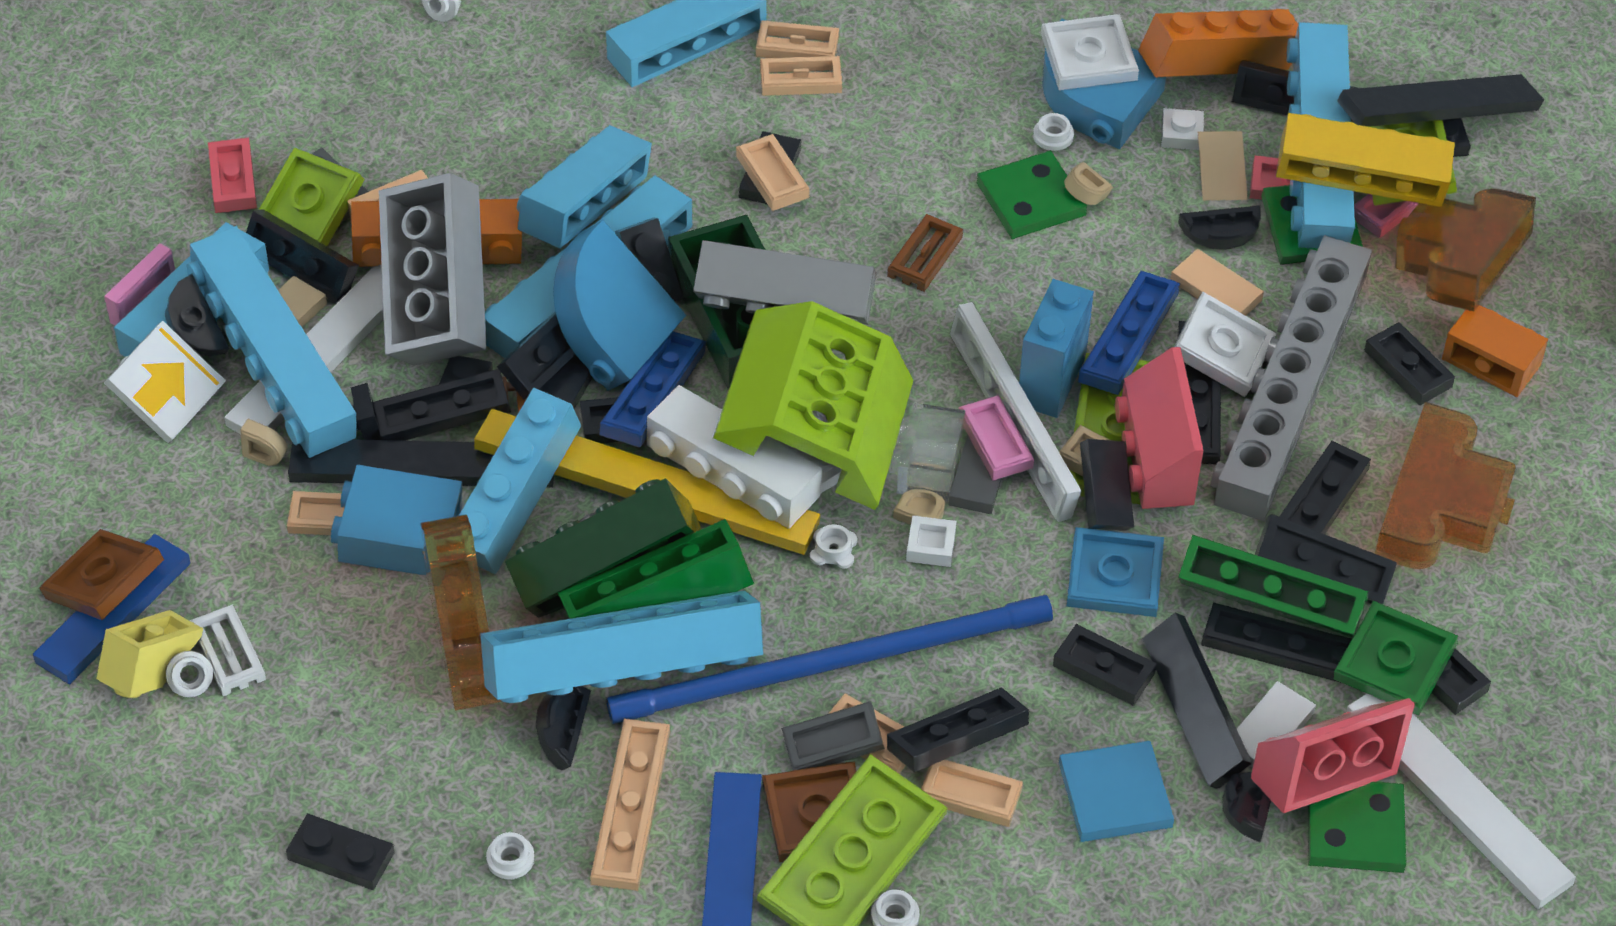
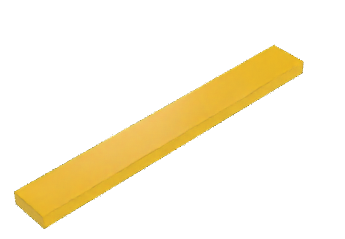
M491 409L474 438V449L494 455L516 416ZM575 436L554 475L625 498L636 494L635 490L647 481L654 479L661 481L666 478L689 500L698 521L712 525L726 519L734 533L805 555L820 522V513L807 510L788 529L775 520L766 519L758 510L739 499L729 497L719 487L703 478L693 476L689 471L579 436Z

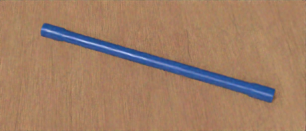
M1045 594L1011 602L1003 607L663 687L654 689L644 688L606 697L607 710L611 723L617 724L623 722L624 719L634 720L651 716L657 711L1001 630H1015L1053 620V610L1051 602Z

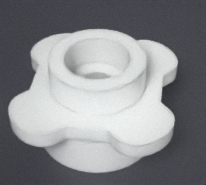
M836 524L827 525L814 532L816 546L810 552V560L815 565L820 566L825 563L836 564L842 569L853 565L854 556L851 553L852 547L857 545L855 533ZM835 546L838 549H830V547Z

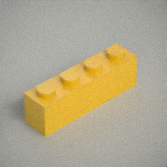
M1288 113L1281 137L1276 177L1442 207L1451 182L1455 142L1440 140L1430 136L1422 137L1400 133L1392 129L1383 130L1366 127L1352 122L1316 118L1308 114Z

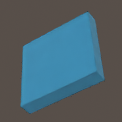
M1075 527L1066 607L1156 617L1164 537Z
M1151 741L1061 754L1059 756L1060 771L1081 842L1173 828L1174 816Z

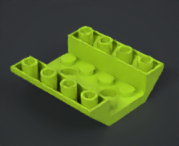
M813 301L758 309L753 315L713 438L754 456L767 435L841 468L835 493L876 510L880 502L914 380L892 337ZM831 349L842 352L846 360L835 356ZM812 411L825 415L827 422L817 419Z

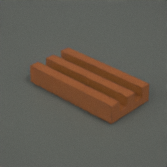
M926 214L889 265L887 277L895 280L898 276L902 278V283L909 286L911 283H915L918 290L925 292L962 239L963 229ZM932 227L937 229L921 249V253L911 267H904ZM946 233L949 234L923 272L919 273Z

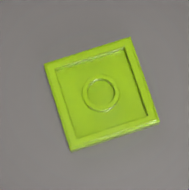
M294 147L259 210H266L325 246H328L348 210L347 201L355 198L365 179L355 171Z

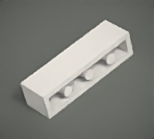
M678 385L647 416V446L651 447L656 454L668 457L685 467L693 476L703 478L719 487L729 497L739 499L758 510L766 519L775 520L790 529L820 497L822 467L767 435L754 456L714 439L713 435L722 409Z

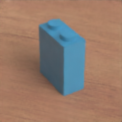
M1052 279L1023 339L1019 384L1036 412L1058 418L1085 361L1094 291L1056 279Z
M356 465L352 482L345 481L341 494V507L344 508L342 517L335 516L331 530V542L337 543L338 562L419 575L445 577L452 549L446 537L462 510V481Z

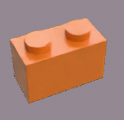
M1472 301L1448 332L1442 360L1518 397L1540 368L1548 338Z

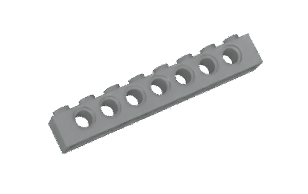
M1326 235L1323 236L1317 251L1310 249L1303 269V273L1307 274L1305 280L1297 279L1291 295L1290 302L1294 303L1292 309L1285 307L1280 318L1277 332H1280L1281 336L1279 339L1272 337L1267 348L1264 362L1269 364L1266 370L1259 368L1255 375L1251 392L1255 393L1253 401L1245 399L1238 418V423L1242 424L1240 431L1232 430L1228 437L1224 455L1228 456L1226 463L1218 461L1210 484L1211 487L1217 488L1215 506L1265 521L1366 280L1372 255L1371 249Z

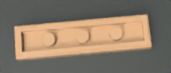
M624 719L590 876L591 885L635 891L639 889L670 736V724Z

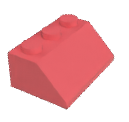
M1172 347L1124 378L1122 396L1115 398L1116 420L1118 423H1124L1126 431L1122 432V441L1126 443L1127 457H1131L1133 464L1129 467L1130 488L1132 492H1138L1142 509L1190 506L1195 503L1203 446L1181 347Z
M1410 698L1370 705L1260 742L1257 746L1251 779L1284 814L1362 787L1372 781L1376 782L1396 775L1415 703Z

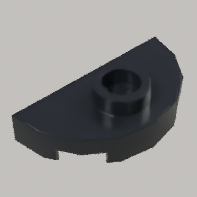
M1261 206L1179 213L1178 224L1184 235L1196 244L1210 249L1228 250L1243 246L1254 238L1260 226Z
M190 274L180 280L168 297L165 310L167 325L195 351L204 352L206 356L226 354L230 348L193 275Z
M583 686L573 687V691L565 695L547 694L543 697L537 708L536 730L539 743L548 760L560 770L571 767L591 694V690Z
M1252 772L1235 773L1231 776L1223 793V812L1229 823L1241 834L1260 842L1271 800L1251 779Z

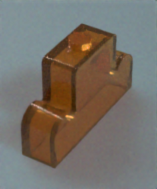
M1484 189L1475 194L1473 205L1446 198L1442 207L1419 203L1408 217L1402 218L1397 230L1395 268L1427 276L1426 294L1432 301L1474 312L1532 235L1536 197L1502 189Z
M1428 402L1424 403L1379 533L1375 554L1395 561L1401 566L1412 569H1425L1432 566L1438 559L1442 541L1480 553L1490 552L1499 523L1508 525L1514 507L1515 499L1508 498L1516 466L1510 461L1473 451L1478 428L1470 416Z
M465 514L420 523L424 546V551H422L436 633L443 653L446 678L454 709L457 711L501 702L484 685L480 633L489 632L470 521Z

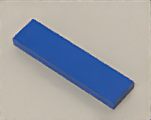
M1140 271L1080 369L1078 382L1119 395L1123 388L1124 378L1133 372L1178 296L1180 283Z
M672 331L632 377L600 422L599 435L641 447L647 438V416L678 385H684L703 357L706 341Z
M154 533L144 544L158 548L164 561L103 620L75 611L33 653L35 664L70 685L101 654L106 629L134 621L191 564L189 554Z
M715 772L702 926L752 925L762 774Z

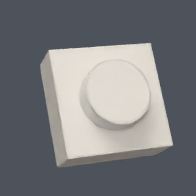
M1164 108L1161 147L1199 150L1198 131H1203L1204 111Z
M912 515L906 562L951 567L957 521Z

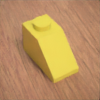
M168 610L106 629L96 679L113 688L116 694L126 698H136L141 696V694L162 688L167 682L166 668L169 661L180 652L191 651L202 637L203 628Z

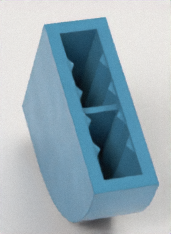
M1045 48L1042 86L1050 108L1054 113L1067 117L1073 129L1092 137L1098 143L1108 144L1120 150L1165 90L1166 77H1155L1139 51L1134 48L1131 49L1139 69L1138 81L1059 90Z
M604 220L581 231L568 245L560 258L554 277L553 298L557 320L566 341L577 357L589 369L594 380L602 384L607 390L631 380L686 317V314Z

